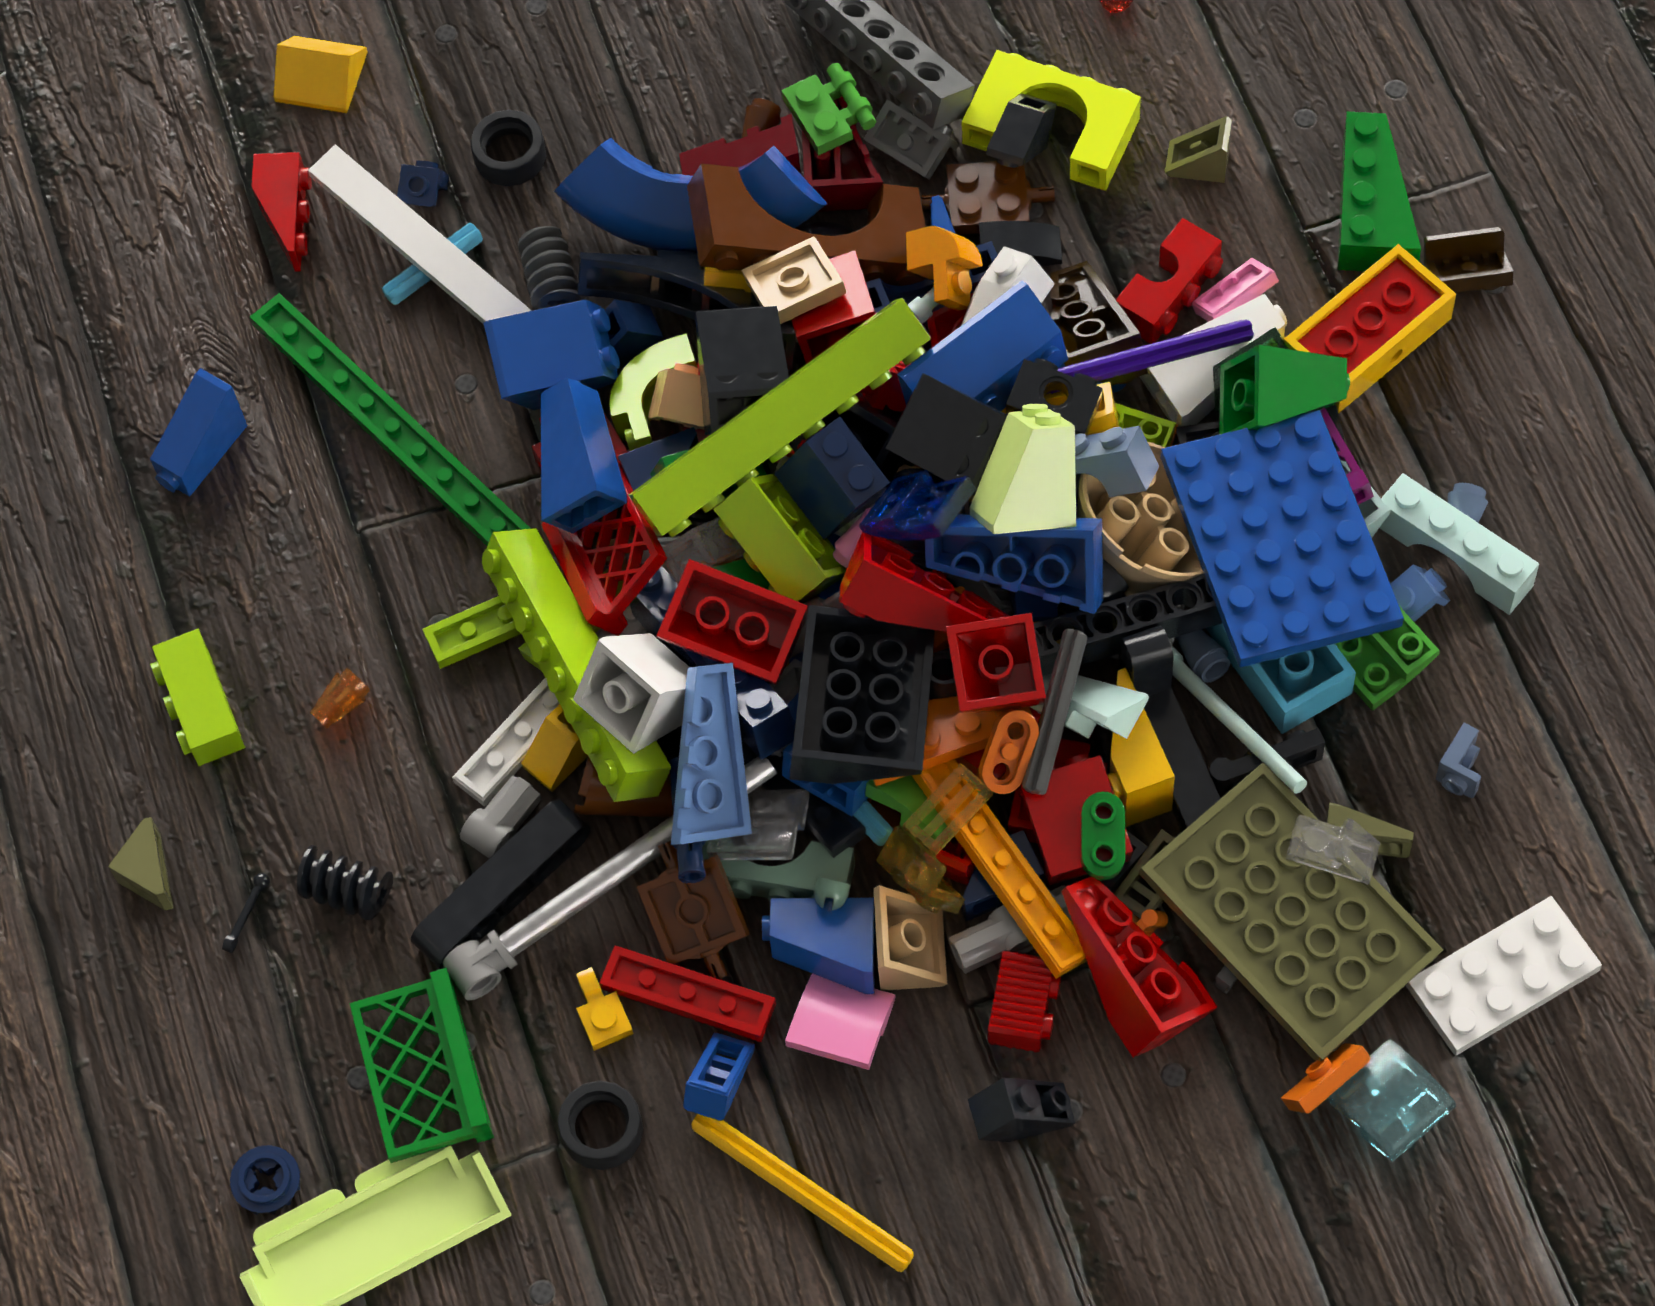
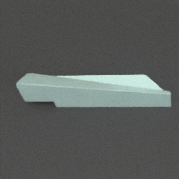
M1052 674L1043 676L1045 694L1047 693ZM1078 675L1064 727L1089 739L1096 724L1127 739L1148 702L1149 696L1143 692ZM1043 705L1030 707L1041 714Z

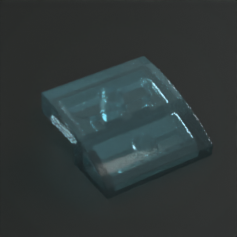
M1389 1039L1370 1055V1062L1327 1099L1330 1105L1359 1127L1364 1140L1393 1162L1456 1107V1103L1446 1090L1416 1060Z

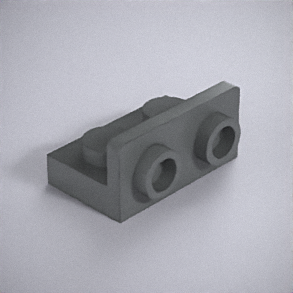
M888 99L876 117L877 122L875 126L868 130L863 139L928 180L934 174L949 147L956 151L959 143L950 138L953 132L952 129L945 125L932 129L904 104L900 103L897 106Z

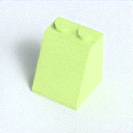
M1027 404L1022 406V411L1009 412L970 505V516L993 534L1076 527L1075 425L1062 418L1060 413L1048 409V406L1045 404Z

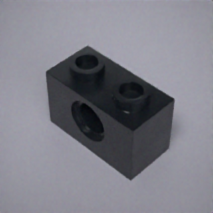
M1037 358L1032 362L1024 359L1006 403V414L1022 411L1023 405L1045 404L1048 406V409L1060 413L1062 418L1075 425V435H1088L1102 400L1103 388L1097 386V381L1087 375L1075 373L1072 377L1059 372L1058 367L1047 360ZM1059 390L1067 396V400L1061 405H1051L1045 400L1044 396L1049 391Z

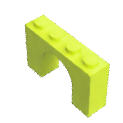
M996 50L961 122L962 144L987 151V147L1007 103L1021 93L1049 101L1075 113L1085 126L1070 157V179L1106 191L1139 122L1141 96L1135 95L1124 88L1116 89L1098 83L1090 77H1079L1061 71L1053 65H1043L1027 60L1016 53L1009 54Z

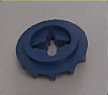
M272 1145L258 1146L244 1153L235 1163L230 1177L231 1191L239 1205L255 1215L259 1213L275 1214L283 1206L291 1205L293 1196L296 1191L300 1190L301 1171L294 1157L286 1150ZM257 1170L267 1176L275 1172L273 1180L277 1190H269L265 1186L260 1190H256L260 1183L254 1171Z

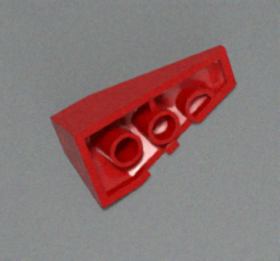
M1089 877L1069 885L1061 891L1109 1022L1133 1058L1164 1044L1217 1008V1005L1196 973L1184 961L1178 965L1160 948L1164 942L1154 932L1148 936L1132 921V911L1100 880Z

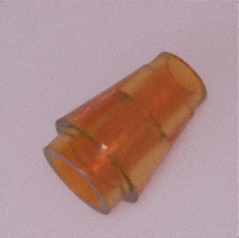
M346 668L341 674L336 672L310 713L328 729L333 723H336L367 701L364 697L371 690L350 669Z

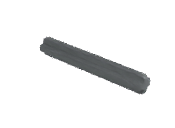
M1065 629L1062 634L1046 693V700L1043 704L1038 723V739L1022 782L1023 789L1032 794L1044 795L1047 792L1087 643V635L1079 630Z

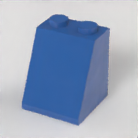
M586 299L483 322L501 399L537 410L541 408V393L567 377L575 379L595 390L614 384L618 377L617 369L620 367V361L615 348L610 344L607 332L611 328L609 317L601 306Z

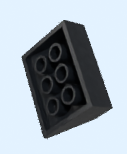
M808 606L790 780L839 784L922 774L935 630L881 622L867 615L862 618L842 608Z

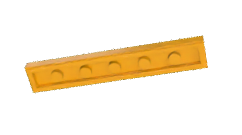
M954 759L922 770L920 775H911L1054 977L1057 979L1085 963L1087 960L1074 925Z

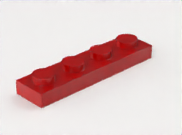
M616 945L612 950L599 982L602 990L611 993L616 991L617 995L762 1042L776 1006L775 997Z

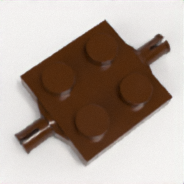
M997 161L946 165L947 185L944 190L945 194L921 195L923 212L931 211L932 197L937 195L942 197L955 234L958 235L980 234L979 222H1030L1029 212L1032 203L1055 202L1054 185L1030 188V183L1025 176L1024 165L1013 168L1003 166Z
M671 840L662 843L657 848L667 870L657 878L638 885L637 889L665 959L668 963L676 964L686 959L703 958L711 977L717 979L726 977L729 974L725 969L719 951L728 943L746 937L750 933L720 858L716 854L703 859L706 871L705 879L697 883H684L678 879L677 849L671 845Z

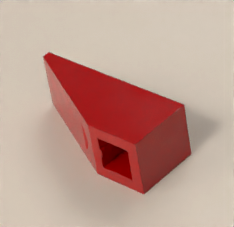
M300 152L254 154L251 187L258 207L294 271L300 272L302 256L308 255L307 234L303 233V225L310 221L309 202L305 200V191L312 188V178L308 172L310 167H304Z

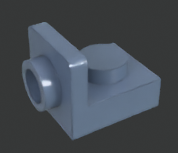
M1466 723L1462 724L1439 762L1436 780L1441 782L1446 790L1455 795L1464 794L1474 798L1479 788L1481 776L1470 769L1480 752V748L1475 746L1479 730Z

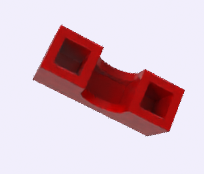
M1184 218L1180 220L1160 245L1159 267L1171 273L1173 277L1167 281L1154 282L1137 273L1116 298L1118 304L1140 332L1141 338L1150 344L1155 343L1162 334L1168 335L1172 331L1178 320L1179 312L1184 306H1192V302L1199 296L1201 285L1207 278L1213 279L1223 264V259L1221 258L1222 240Z

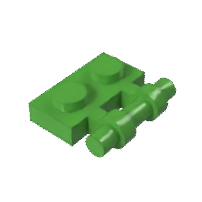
M833 63L827 68L826 72L831 78V82L825 85L821 83L815 74L781 90L783 101L818 156L853 140L851 125L859 122L864 130H869L877 122L871 113L873 109L866 97L859 95L855 88L856 81L850 72L843 70L839 63ZM843 97L848 106L839 111L834 100Z

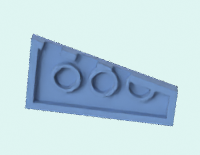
M733 663L688 667L671 845L752 834Z

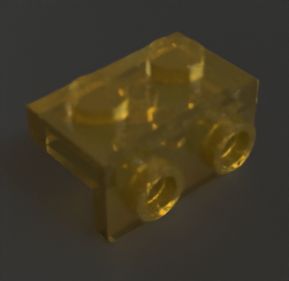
M895 826L876 861L924 909L933 913H938L941 909L958 914L965 899L943 879L946 867L905 828Z

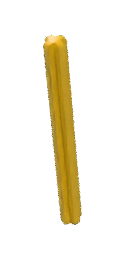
M700 1114L694 1117L691 1123L694 1132L893 1269L903 1272L911 1263L914 1256L912 1249L724 1120H717Z

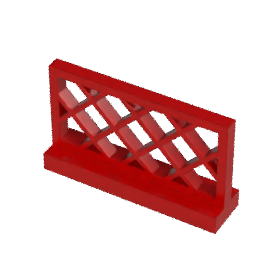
M619 462L618 465L627 494V503L623 505L620 519H616L617 508L603 516L602 522L596 520L575 533H570L546 522L541 524L586 621L616 636H619L628 625L623 614L625 609L667 560V556L654 530L628 496L633 492V489ZM636 526L633 542L628 543L631 527ZM618 529L614 546H609L613 530ZM596 532H599L596 549H592L594 535ZM648 550L650 556L640 567L643 551ZM630 553L627 568L621 571L624 556ZM611 556L608 573L604 574L606 558ZM623 581L621 592L615 598L618 582Z

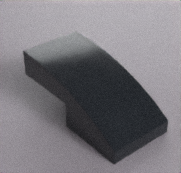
M1026 221L979 222L980 243L984 244L992 241L997 254L1005 246L1033 256L1040 266L1063 264L1059 226Z

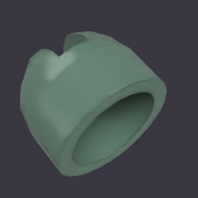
M817 877L814 887L816 903L823 908L825 899L831 898L833 899L832 911L841 908L848 898L850 884Z

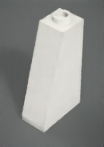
M1265 294L1183 334L1186 335L1247 319L1252 323V330L1254 332V337L1251 341L1147 368L1148 374L1139 376L1168 420L1176 422L1178 427L1198 424L1220 403V365L1258 345L1278 348L1283 345L1285 326H1287L1286 316L1280 306L1277 304L1273 306Z

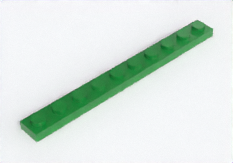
M280 293L250 316L252 325L486 546H488L493 532L531 529Z

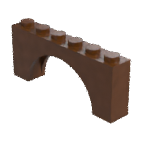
M701 163L687 185L701 267L717 268L722 271L742 270L811 237H815L829 259L856 251L866 282L880 278L887 284L903 286L921 282L925 279V277L907 270L906 232L926 227L918 187L882 184L867 205V226L849 234L825 236L792 228L767 213L747 191L738 167Z

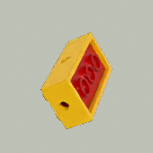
M1397 244L1285 337L1283 348L1347 358V373L1350 376V387L1347 392V398L1334 404L1337 406L1339 414L1452 319L1456 293L1403 247Z

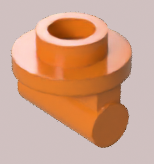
M1147 909L1142 913L1141 919L1132 913V921L1148 936L1157 928H1163L1168 923V916L1163 911Z

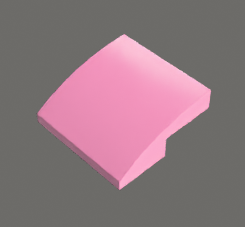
M812 973L785 1039L786 1046L869 1070L880 1036L884 1034L896 996L895 994L874 989V994H864Z

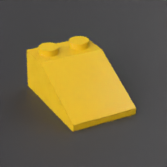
M1127 669L1118 670L1117 686L1136 691ZM1143 709L1127 739L1114 732L1112 733L1110 773L1107 776L1114 795L1124 805L1125 827L1172 811L1175 775L1145 709Z

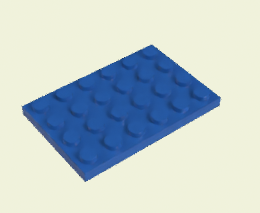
M1320 410L1301 414L1258 430L1244 428L1161 449V461L1239 668L1402 627L1404 621L1403 614Z

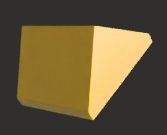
M293 36L277 44L274 101L347 113L368 52L367 47Z

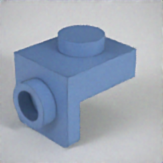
M1413 564L1390 583L1399 606L1414 622L1436 603L1445 606L1450 602V599L1443 591L1447 587L1446 583L1432 568L1427 571Z

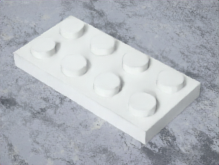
M1550 896L1418 973L1406 987L1454 1056H1457L1600 971L1602 964L1554 898Z

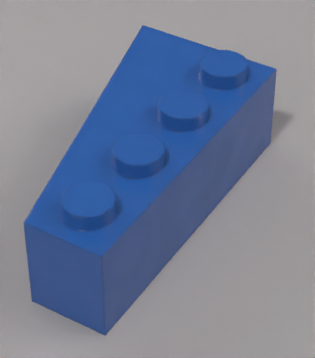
M935 514L925 525L926 567L978 582L983 580L1001 585L1002 589L1013 592L1023 591L1043 597L1042 600L1060 604V602L1080 607L1079 610L1095 614L1103 602L1102 518H1076V527L993 534L970 515Z

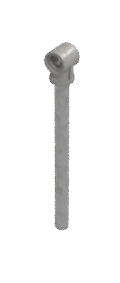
M757 756L744 765L747 793L749 794L777 774L767 758L760 760ZM673 815L500 936L495 930H492L487 934L488 939L481 944L477 940H471L454 948L445 957L443 966L447 968L450 977L466 1000H475L489 993L500 982L502 978L500 971L506 967L512 969L518 964L514 956L660 856L661 854L657 846L671 840Z

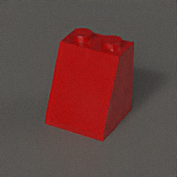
M856 251L829 259L843 280L847 293L792 319L806 364L876 314Z

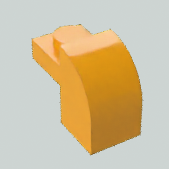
M928 226L906 232L907 270L927 279H934V302L956 311L967 309L972 290L969 270L982 267L981 255L975 244L965 237L937 226Z

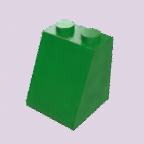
M1258 345L1220 365L1219 434L1244 428L1258 430L1301 414L1317 411L1324 407L1327 408L1346 399L1350 387V376L1347 373V358Z

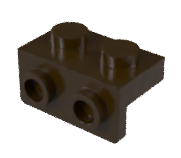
M1501 227L1434 235L1424 238V266L1456 294L1480 289L1495 290L1502 286L1513 285L1514 271L1504 251V231Z

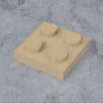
M811 237L742 269L744 279L761 307L777 306L780 324L790 321L822 304L829 303L833 299L847 293L843 280L815 237Z

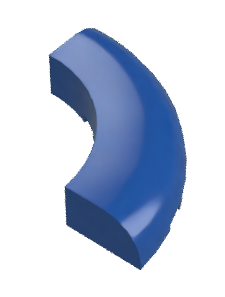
M612 138L600 144L554 190L574 211L592 224L618 238L655 250L693 251L698 254L687 185L693 176L672 175L652 168L653 166L642 162L625 151ZM775 146L771 147L754 161L738 168L743 184L752 198L767 213L792 228H796L806 222L828 204Z

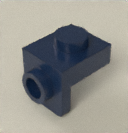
M418 160L416 165L401 164L397 197L406 205L434 208L437 203L438 190L448 191L450 175L439 169V164Z

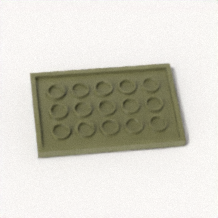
M1264 762L1150 859L1138 872L1315 1061L1319 1060L1321 1062L1325 1057H1328L1443 952L1438 943Z

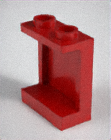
M1080 754L1065 760V766L1052 770L1047 792L1044 795L1025 791L1022 783L1017 788L1019 797L1023 798L1045 863L1044 873L1049 886L1087 874L1081 864V810L1083 804L1089 796L1097 792L1114 794L1101 755L1089 758L1088 754ZM1105 806L1098 807L1095 810L1096 815L1101 819L1111 817L1110 809ZM1126 828L1125 862L1131 860L1132 854L1134 852ZM1099 849L1096 852V857L1102 862H1107L1112 858L1110 851L1107 849Z

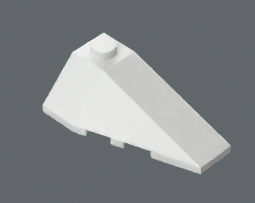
M1004 246L973 292L961 326L1021 280L1029 285L1041 303L1055 283L1033 256Z

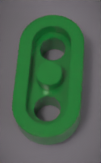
M1097 792L1086 799L1081 810V864L1089 876L1098 880H1108L1119 874L1125 862V808L1122 801L1116 795L1109 792ZM1105 806L1110 809L1111 817L1101 819L1096 815L1095 810L1098 807ZM1099 849H1107L1110 851L1112 858L1107 862H1102L1096 857V852Z

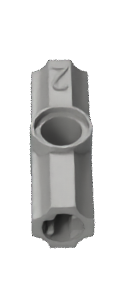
M1065 885L1050 891V893L1072 922L1061 892L1065 888ZM1004 905L993 911L989 915L988 920L949 937V945L953 956L964 974L1001 958L1003 951L1026 954L1034 949Z

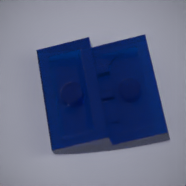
M927 470L894 478L859 524V527L863 533L895 540H925L942 537L976 488L969 476L935 484Z

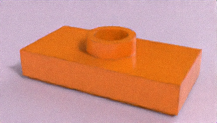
M1344 1043L1328 1058L1325 1057L1321 1062L1319 1060L1313 1062L1305 1071L1307 1076L1284 1094L1281 1099L1289 1110L1309 1114L1370 1062L1371 1057L1363 1046Z

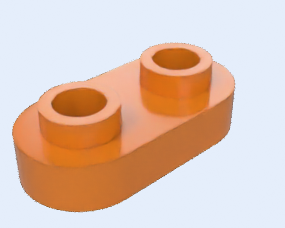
M1016 708L1003 711L994 722L979 765V778L986 788L995 793H1011L1021 785L1039 735L1038 724L1035 718L1028 712ZM1018 722L1020 725L1019 734L1016 737H1009L1007 733L1009 725ZM999 763H1004L1006 766L1005 774L1000 778H995L993 775L994 767Z

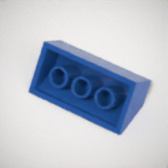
M1021 280L899 372L897 376L906 405L922 373H925L1002 411L1006 408L1007 400L1024 359L1032 362L1037 358L1044 359L1059 368L1068 360L1061 330L1029 285Z

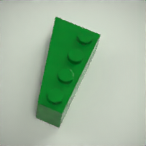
M1347 111L1343 136L1337 270L1366 271L1397 244L1419 261L1421 246L1386 113Z

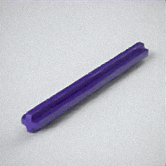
M1247 319L1068 365L1058 368V371L1072 377L1075 373L1084 374L1098 382L1251 341L1254 337L1252 323ZM1052 390V391H1049L1047 394H1049V393H1050V394H1053V393L1060 392V391H1059V390Z

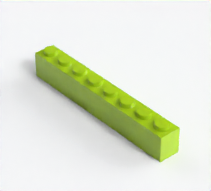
M903 298L892 301L639 486L628 496L657 536H663L667 532L671 538L676 536L692 524L688 517L702 508L707 513L725 500L722 492L735 483L739 488L749 478L759 475L755 468L765 460L769 459L773 464L792 450L789 443L802 434L807 439L826 425L822 420L825 416L834 410L840 415L859 401L855 394L868 385L874 390L892 377L889 369L900 361L907 366L923 355L926 351L922 345L931 339Z
M533 528L493 532L488 546L482 555L483 569L493 581L501 602L505 603L514 620L517 631L522 634L533 660L538 663L550 691L555 694L564 711L567 722L571 723L581 742L584 753L588 754L601 784L606 787L613 802L659 796L671 766L657 741L633 754L573 701L599 638L591 624L586 621L573 592L538 530Z

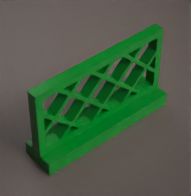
M447 968L430 972L431 979L349 1003L390 1163L476 1138L477 1143L494 1138L455 987ZM428 994L430 1006L421 1020L403 1011L411 998ZM381 1008L391 1014L380 1032H377L365 1026L362 1013ZM433 1017L435 1020L436 1027L429 1024ZM398 1018L417 1026L405 1045L387 1037ZM424 1030L439 1037L440 1044L431 1058L413 1050ZM368 1036L375 1039L371 1046L369 1043ZM383 1043L400 1051L399 1056L389 1071L376 1065L373 1059ZM443 1055L446 1062V1066L439 1063ZM408 1056L426 1064L425 1069L415 1084L397 1075ZM434 1069L448 1075L450 1078V1083L441 1097L423 1088ZM377 1074L385 1077L381 1084ZM392 1082L410 1090L399 1110L384 1103L383 1096ZM453 1094L457 1105L449 1102ZM418 1095L437 1104L425 1123L407 1114ZM444 1108L460 1116L463 1128L443 1133L433 1128ZM387 1113L395 1116L391 1123ZM402 1121L421 1130L413 1143L396 1148L393 1135ZM428 1134L434 1136V1137H431V1138L426 1139L427 1136H428Z

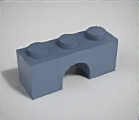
M1140 426L1123 429L1121 427H1113L1102 433L1075 435L1076 498L1078 496L1081 473L1097 478L1105 487L1109 497L1147 491L1159 468V464Z

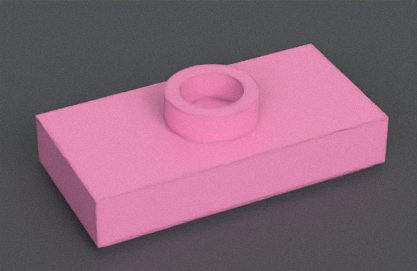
M1250 258L1192 302V307L1197 315L1209 322L1259 297L1278 283L1279 280L1275 271L1254 258Z

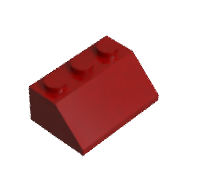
M689 559L657 633V638L722 664L733 663V668L776 685L792 656L807 620L808 605Z

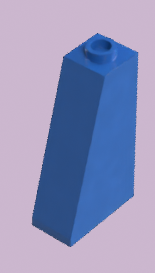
M567 377L541 393V521L570 533H575L626 504L627 494L598 391Z

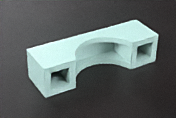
M1404 473L1401 474L1381 498L1391 511L1380 526L1381 530L1407 547L1413 544H1422L1445 554L1465 572L1477 594L1508 615L1513 612L1534 586L1539 567L1538 562Z

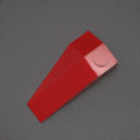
M864 528L840 584L839 602L843 604L847 611L862 618L867 615L881 622L946 632V626L1009 616L971 591L965 590L962 594L955 591L954 586L946 579L947 575L938 570H933L932 572L924 571L910 562L914 556L913 553Z

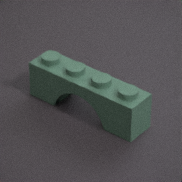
M730 837L707 840L702 846L703 859L718 854L735 898L748 899L752 895L768 898L770 902L771 898H814V887L817 877L850 884L851 888L855 868L854 848L848 847L833 858L820 842L811 841L805 851L796 859L782 865L763 866L755 864L739 854Z

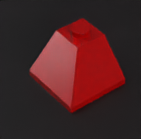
M1032 613L946 626L960 713L1005 711L1013 708L1043 705L1045 703L1046 694Z

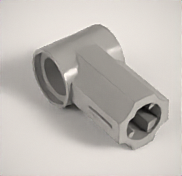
M511 776L485 809L479 808L469 816L462 827L460 839L486 857L491 858L516 834L519 827L542 800L540 793L521 777Z

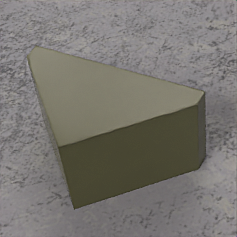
M1225 116L1170 140L1165 174L1170 177L1225 183L1232 119Z
M152 817L145 818L137 826L108 868L117 883L163 910L173 909L161 834Z

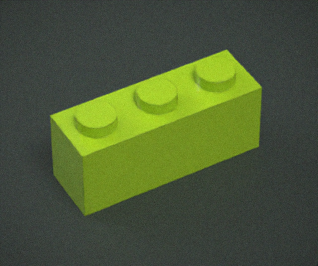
M199 629L152 646L157 661L150 665L159 687L166 684L170 695L164 697L163 700L171 720L179 718L182 730L177 731L176 735L184 755L192 753L198 766L244 749V742Z

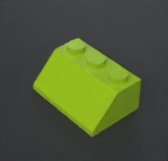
M774 473L749 478L713 509L720 518L718 523L723 532L731 539H736L745 550L743 556L746 562L756 572L761 571L770 583L768 587L770 591L804 603L844 577L847 568L839 564L833 557L834 546L828 539L823 540L774 476Z

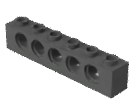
M785 0V4L930 128L936 129L964 118L971 103L975 85L874 0Z

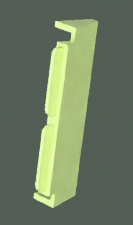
M451 1145L394 1163H390L388 1159L357 1176L355 1179L357 1193L345 1198L344 1194L338 1189L328 1190L256 1228L253 1234V1240L256 1245L252 1249L259 1264L240 1273V1279L254 1306H340L512 1215L478 1150L459 1160Z

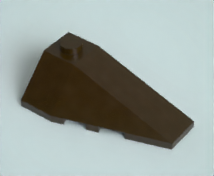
M1088 261L1050 273V278L1055 283L1051 289V318L1062 332L1068 360L1064 363L1065 366L1143 346L1140 332ZM1146 368L1099 382H1110L1111 386L1131 382L1136 377L1148 374V370Z

